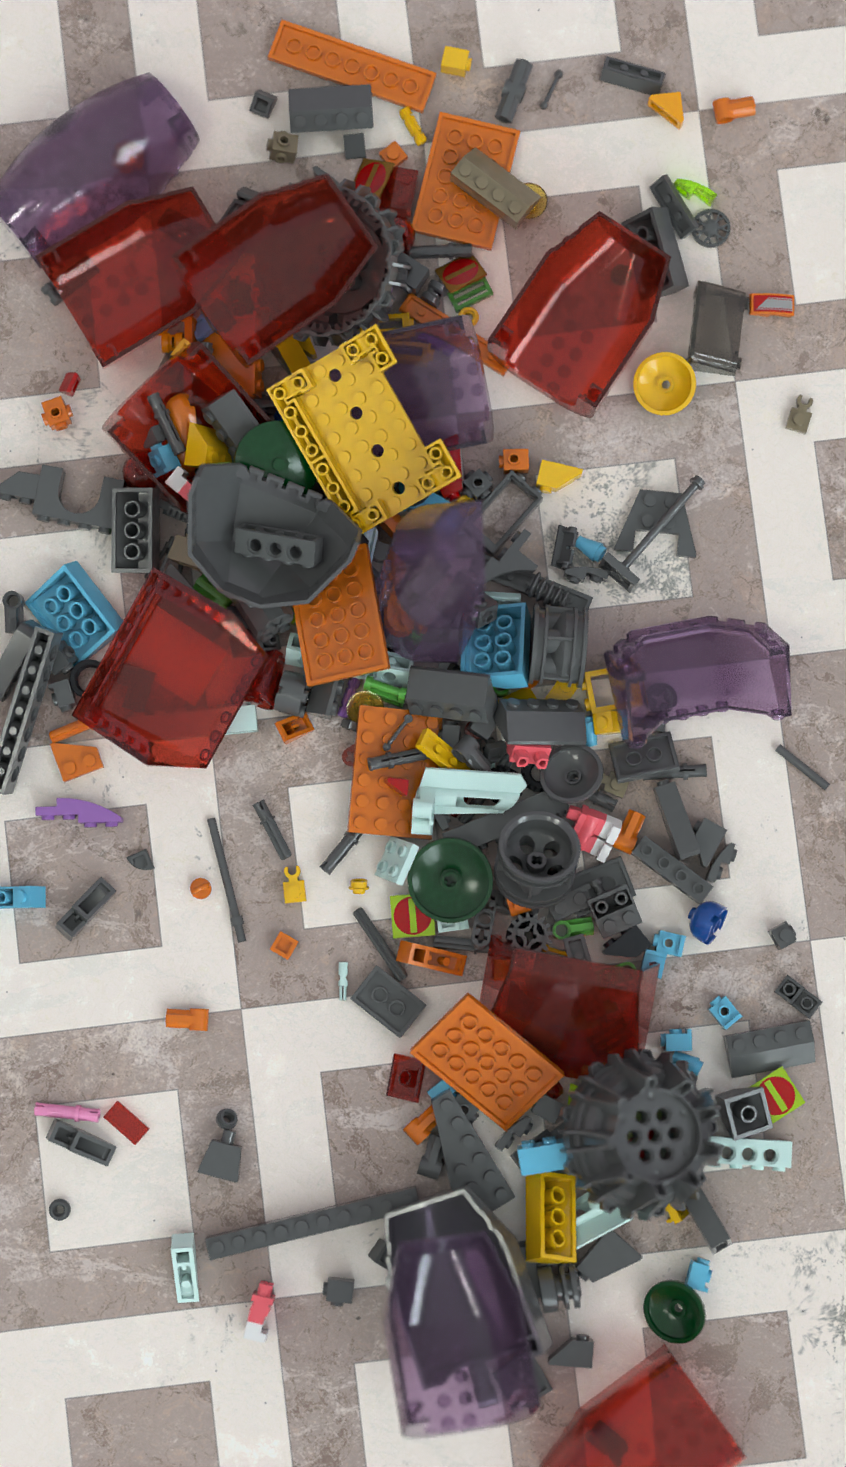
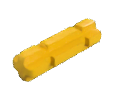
M402 108L399 111V115L404 120L411 136L414 137L416 145L424 144L427 138L421 131L422 129L415 117L412 116L410 108Z

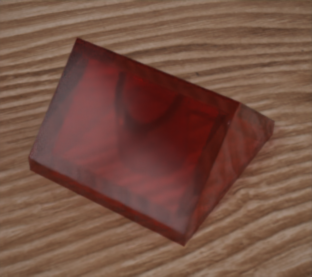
M394 1053L386 1096L419 1103L425 1065L415 1057Z

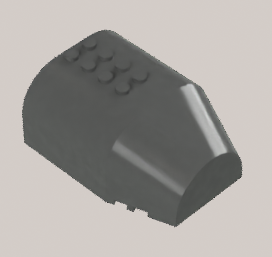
M468 1185L425 1197L384 1215L385 1243H387V1256L385 1260L388 1271L386 1286L422 1391L441 1386L453 1375L475 1365L521 1351H525L522 1355L525 1360L544 1354L553 1345L517 1238Z

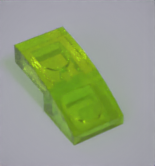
M679 178L674 182L677 191L687 200H690L695 195L711 207L718 194L699 183Z

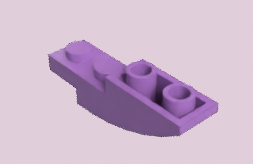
M57 798V806L35 807L36 816L41 817V820H54V816H63V820H74L75 816H78V823L84 824L85 828L97 827V823H105V827H118V823H123V818L113 811L95 803L79 799Z

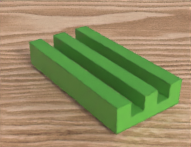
M485 277L454 293H447L456 313L493 295V291ZM483 282V286L457 299L454 298V296ZM487 289V292L458 306V303Z

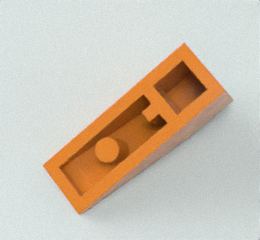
M401 940L396 961L463 976L467 956Z

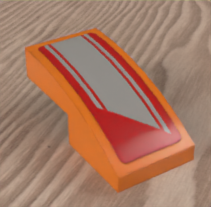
M749 294V315L794 316V295Z

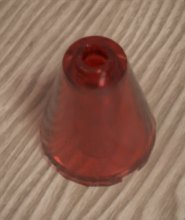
M275 649L266 651L239 684L236 694L246 702L253 701L257 703V707L261 709L273 710L285 665L283 653Z

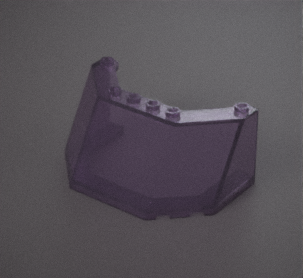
M705 616L629 631L626 634V639H620L613 645V650H607L604 653L622 740L629 748H642L647 743V738L661 724L677 719L686 720L692 716H706L712 712L736 710L767 715L773 720H782L784 717L792 716L790 647L765 622L756 621L755 625L745 624V620L728 618L727 622L718 621L716 616Z

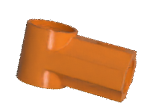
M753 96L732 100L726 97L712 102L716 124H726L736 118L756 114Z
M629 809L622 823L621 831L612 847L630 855L638 839L637 835L646 816Z
M167 1009L166 1027L208 1031L209 1009Z
M432 1105L419 1117H415L403 1129L416 1145H419L431 1133V1130L437 1126Z

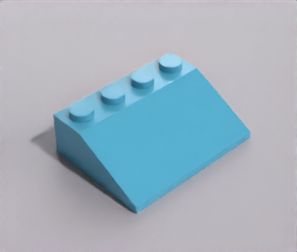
M78 561L64 564L25 602L42 626L63 633L61 640H65L74 649L75 655L79 659L73 666L80 661L92 657L128 627Z
M526 602L498 605L496 620L479 629L465 620L463 616L460 671L489 674L493 687L504 689L528 687L531 615Z

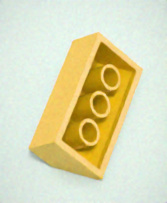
M554 1172L526 1175L527 1262L542 1264L576 1263L575 1176Z

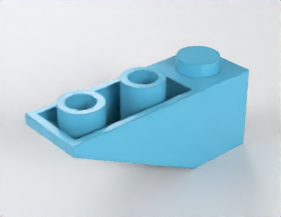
M46 886L0 887V909L46 908Z

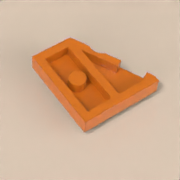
M60 743L50 744L64 782L104 768L97 747Z

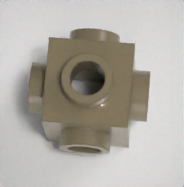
M274 131L272 138H268L266 151H270L269 160L293 164L297 155L299 135L289 134L286 131Z

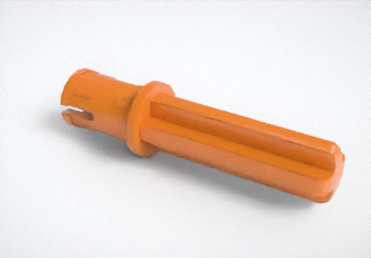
M106 708L92 715L86 714V717L50 731L49 737L53 743H56L88 729L94 730V727L108 721L110 722L111 717Z

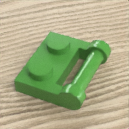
M367 675L363 695L400 708L404 706L407 688H398L377 681L374 677Z

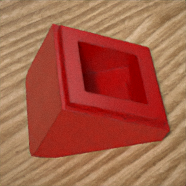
M75 372L66 373L59 391L70 397L74 396L81 381L79 375Z
M390 777L384 779V783L400 795H408V779Z

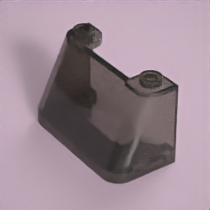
M698 280L693 295L695 300L693 302L692 325L686 360L694 371L734 376L736 370L741 368L742 358L738 357L743 313L744 309L748 308L749 297H745V292Z

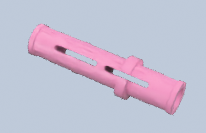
M36 1102L34 1115L72 1119L74 1122H80L81 1120L99 1123L100 1109L84 1108L81 1105H76L75 1107Z

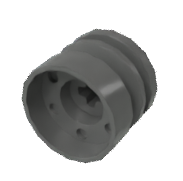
M567 1263L568 1273H564L563 1265L559 1264L557 1275H554L551 1266L537 1267L544 1314L558 1312V1301H563L566 1310H570L569 1299H573L575 1309L580 1308L581 1286L579 1275L573 1263Z

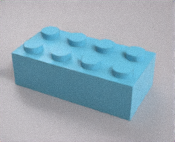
M555 1136L542 1138V1142L534 1143V1139L521 1141V1145H517L521 1175L526 1176L564 1170L563 1165L568 1157L567 1153L560 1152V1149L564 1148L563 1138L556 1139Z

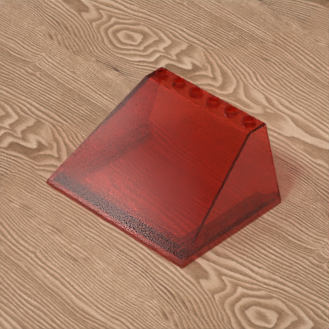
M153 567L75 707L72 716L147 766L207 768L269 656L233 612Z
M491 934L479 1002L562 1069L564 1077L578 1079L579 1076H587L589 1074L588 1066L596 1061L606 1065L608 1054L618 1053L621 1058H624L625 1049H636L637 1052L639 1049H645L660 964L649 962V967L641 970L518 949L504 941L502 935Z

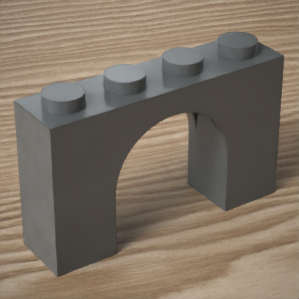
M42 464L32 514L37 517V520L46 523L54 520L58 521V525L66 527L74 524L78 525L79 529L87 531L95 528L99 529V533L111 535L112 488H126L127 483L125 480L104 476L100 497L95 507L85 513H73L64 508L61 500L66 474L65 470Z

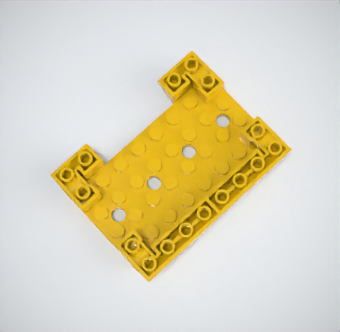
M377 324L341 344L338 349L305 368L299 369L266 389L327 498L334 501L362 529V534L462 477L441 438L425 447L387 380L384 372L398 361ZM333 369H337L341 373V378L337 382L333 381L330 377ZM354 407H359L362 410L360 419L353 418L351 412ZM376 444L381 445L384 449L380 457L375 456L373 453V447ZM396 482L404 484L405 490L402 494L394 491Z

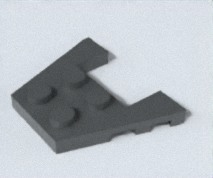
M640 489L616 542L614 551L632 552L634 550L635 531L649 532L682 493ZM684 504L660 533L678 535L677 557L696 558V550Z

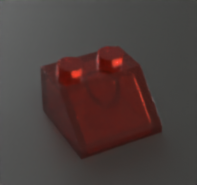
M402 167L393 168L380 197V211L391 209L397 211L398 216L411 218L419 179L418 170Z

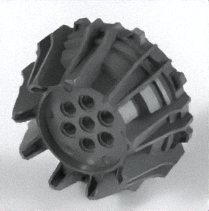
M321 177L320 182L310 179L305 188L292 187L289 197L286 198L279 195L274 200L275 207L272 213H265L267 218L262 227L257 228V232L260 234L258 240L251 243L249 252L255 257V264L250 266V269L254 270L256 281L253 284V288L259 289V296L256 299L259 306L270 309L269 320L281 322L283 324V333L293 334L294 339L305 342L309 336H312L316 346L326 347L328 340H330L332 346H340L345 341L355 337L360 327L365 331L379 321H389L388 313L391 311L390 307L395 301L391 292L393 286L407 288V269L411 270V266L397 263L398 255L404 251L402 235L406 229L395 224L394 219L398 214L397 211L391 209L380 211L381 199L376 194L371 193L370 187L360 184L355 190V182L345 178L337 186L331 177ZM347 239L348 246L346 249H344L343 243ZM328 243L329 249L327 253H325L324 247ZM360 256V263L356 265L355 260ZM340 260L341 267L337 270L336 263ZM319 264H321L322 270L320 273L317 272V267ZM352 276L353 283L349 286L348 280ZM333 280L334 287L330 290L329 283Z
M625 1049L624 1058H621L618 1053L608 1054L606 1065L596 1061L588 1066L589 1074L578 1077L581 1083L576 1090L568 1092L572 1100L568 1106L561 1107L559 1114L565 1122L564 1129L558 1130V1133L563 1134L564 1148L560 1149V1152L567 1153L568 1157L563 1165L566 1174L576 1175L578 1181L575 1187L590 1193L588 1197L590 1203H599V1209L606 1213H611L618 1208L623 1219L632 1220L637 1211L639 1220L650 1221L652 1216L659 1217L665 1215V1209L668 1204L675 1210L684 1211L686 1209L684 1202L688 1198L694 1200L700 1198L699 1190L706 1180L703 1173L704 1166L720 1167V1163L717 1162L720 1160L724 1145L711 1141L712 1134L718 1131L717 1122L712 1119L720 1116L719 1110L721 1109V1106L716 1105L711 1097V1094L714 1092L713 1088L697 1090L696 1082L698 1077L693 1071L688 1070V1061L677 1060L674 1064L673 1054L670 1052H662L655 1060L651 1050L639 1049L637 1052L636 1049ZM659 1109L662 1112V1117L660 1120H658L656 1117V1113ZM638 1111L641 1113V1120L639 1122L636 1120V1113ZM671 1127L674 1131V1135L672 1138H670L668 1135V1131ZM650 1129L653 1131V1138L651 1140L648 1139ZM631 1131L633 1139L631 1142H628L627 1134ZM662 1148L665 1150L663 1158L660 1157V1150ZM641 1150H643L645 1153L643 1160H640L639 1158V1152Z

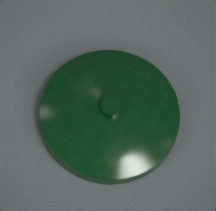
M266 421L254 426L246 432L237 445L234 463L244 464L248 470L251 465L264 470V478H267L268 473L285 479L283 486H287L288 481L305 487L303 494H307L308 489L311 490L317 480L284 421Z
M456 837L439 838L429 842L417 852L408 872V890L417 908L431 919L444 923L462 922L479 913L488 902L493 888V871L488 858L475 844Z

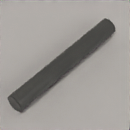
M780 744L775 751L822 789L826 790L830 783Z

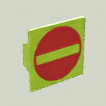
M410 894L390 896L393 939L436 935L434 919L426 916L417 908Z
M783 1066L750 1086H762L764 1088L772 1124L806 1103Z

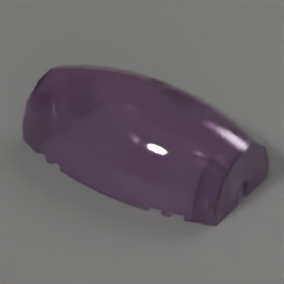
M150 72L116 83L67 110L35 136L17 155L0 177V222L9 233L13 234L19 245L40 269L64 261V258L75 253L76 255L82 253V250L93 244L94 246L131 222L166 189V185L173 177L177 176L181 166L185 161L187 162L200 141L198 133L179 103Z

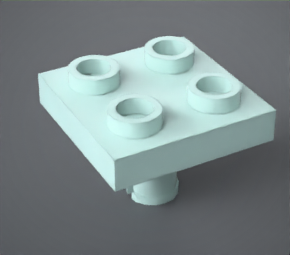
M391 836L385 846L382 859L377 865L375 875L403 886L419 846Z

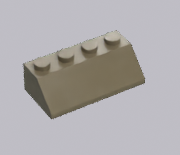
M476 147L463 156L450 175V181L515 230H517L541 199L540 195Z

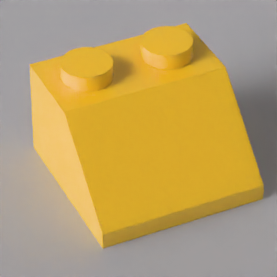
M195 423L189 424L184 465L199 468L200 464L232 463V459L228 452L229 448L218 439L215 429Z

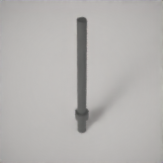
M210 818L207 819L232 917L230 918L231 925L235 928L238 943L244 942L246 937L242 925L244 924L242 915L240 916L216 819Z

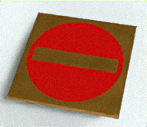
M363 158L353 180L355 182V190L361 184L370 187L371 193L376 194L380 198L395 164Z
M473 253L472 257H459L435 269L436 274L450 294L487 276V273Z

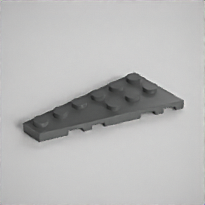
M447 1089L431 1099L450 1188L468 1185L492 1212L514 1199V1193L451 1090Z

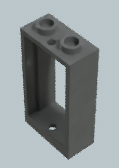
M512 470L461 526V530L470 535V537L476 538V543L492 557L543 501L542 492L534 485L532 487L525 482L527 479L521 473H515ZM512 481L534 502L501 539L494 544L473 524Z

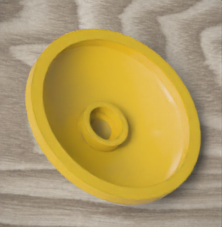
M659 352L647 357L639 365L634 375L633 389L638 402L647 411L657 415H672L683 410L693 399L696 391V376L692 366L680 355L671 352ZM664 381L670 382L669 388H663Z

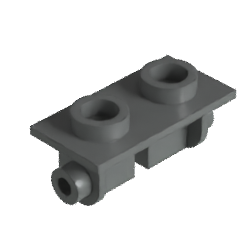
M558 525L551 566L564 571L572 566L574 550L570 548L576 545L579 533L576 527L569 526L567 528Z

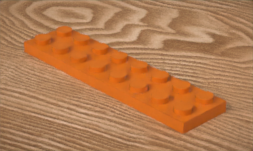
M283 19L280 22L268 54V60L342 86L371 84L372 96L402 107H409L411 110L420 113L424 112L437 77V73Z

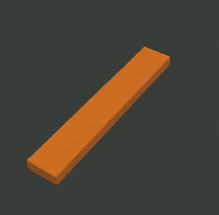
M412 293L408 294L399 308L401 313L409 312V318L414 319L423 327L503 377L515 360L514 357Z

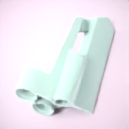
M426 767L415 798H413L411 834L433 835L434 814L504 813L518 801L520 793L527 787V783L521 773ZM464 797L500 800L494 806L466 804Z
M585 1193L576 1199V1211L581 1209L586 1212L576 1218V1250L631 1220L621 1218L618 1208L611 1213L600 1210L599 1203H590L588 1201L590 1193Z

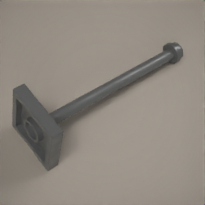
M696 475L690 479L691 485L623 562L618 561L609 552L602 558L599 567L610 571L609 576L629 593L633 591L640 580L630 571L629 567L696 490L704 488L705 482L701 477Z

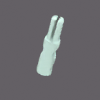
M339 962L338 974L340 976L338 981L339 1000L341 1001L342 986H344L343 1000H347L348 981L346 976L348 975V962Z

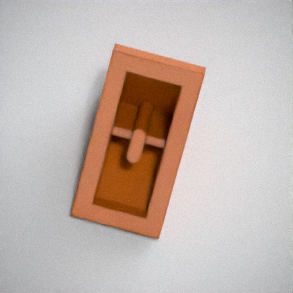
M306 712L304 718L291 716L274 723L286 745L315 730Z

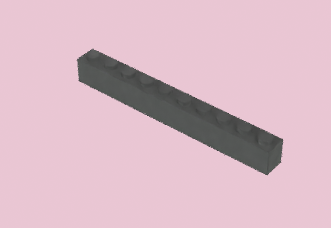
M416 1185L207 1236L205 1242L209 1259L223 1258L382 1219L388 1212L419 1200Z

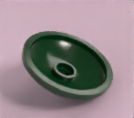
M664 1280L655 1284L645 1296L643 1305L645 1319L651 1330L661 1339L674 1344H683L694 1340L703 1330L706 1321L705 1307L700 1296L689 1285L677 1280Z

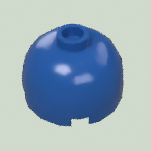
M713 901L701 903L697 908L693 907L688 915L690 919L689 928L692 935L706 945L711 944L716 938L714 933L718 928L721 930L728 912L726 910L727 907Z

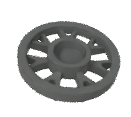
M706 209L696 215L694 219L699 221L697 222L698 225L703 226L702 230L692 232L693 238L698 244L707 248H714L722 245L728 239L731 226L729 219L723 212L716 209ZM711 213L718 215L716 220L711 219ZM702 215H705L708 219L705 223L700 219ZM724 219L726 224L719 226L718 222ZM719 230L727 232L725 237L718 234ZM703 233L707 236L704 242L699 239ZM716 236L717 243L711 244L710 237Z

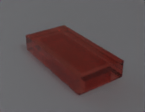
M117 1101L104 1115V1118L134 1145L150 1129L120 1101Z

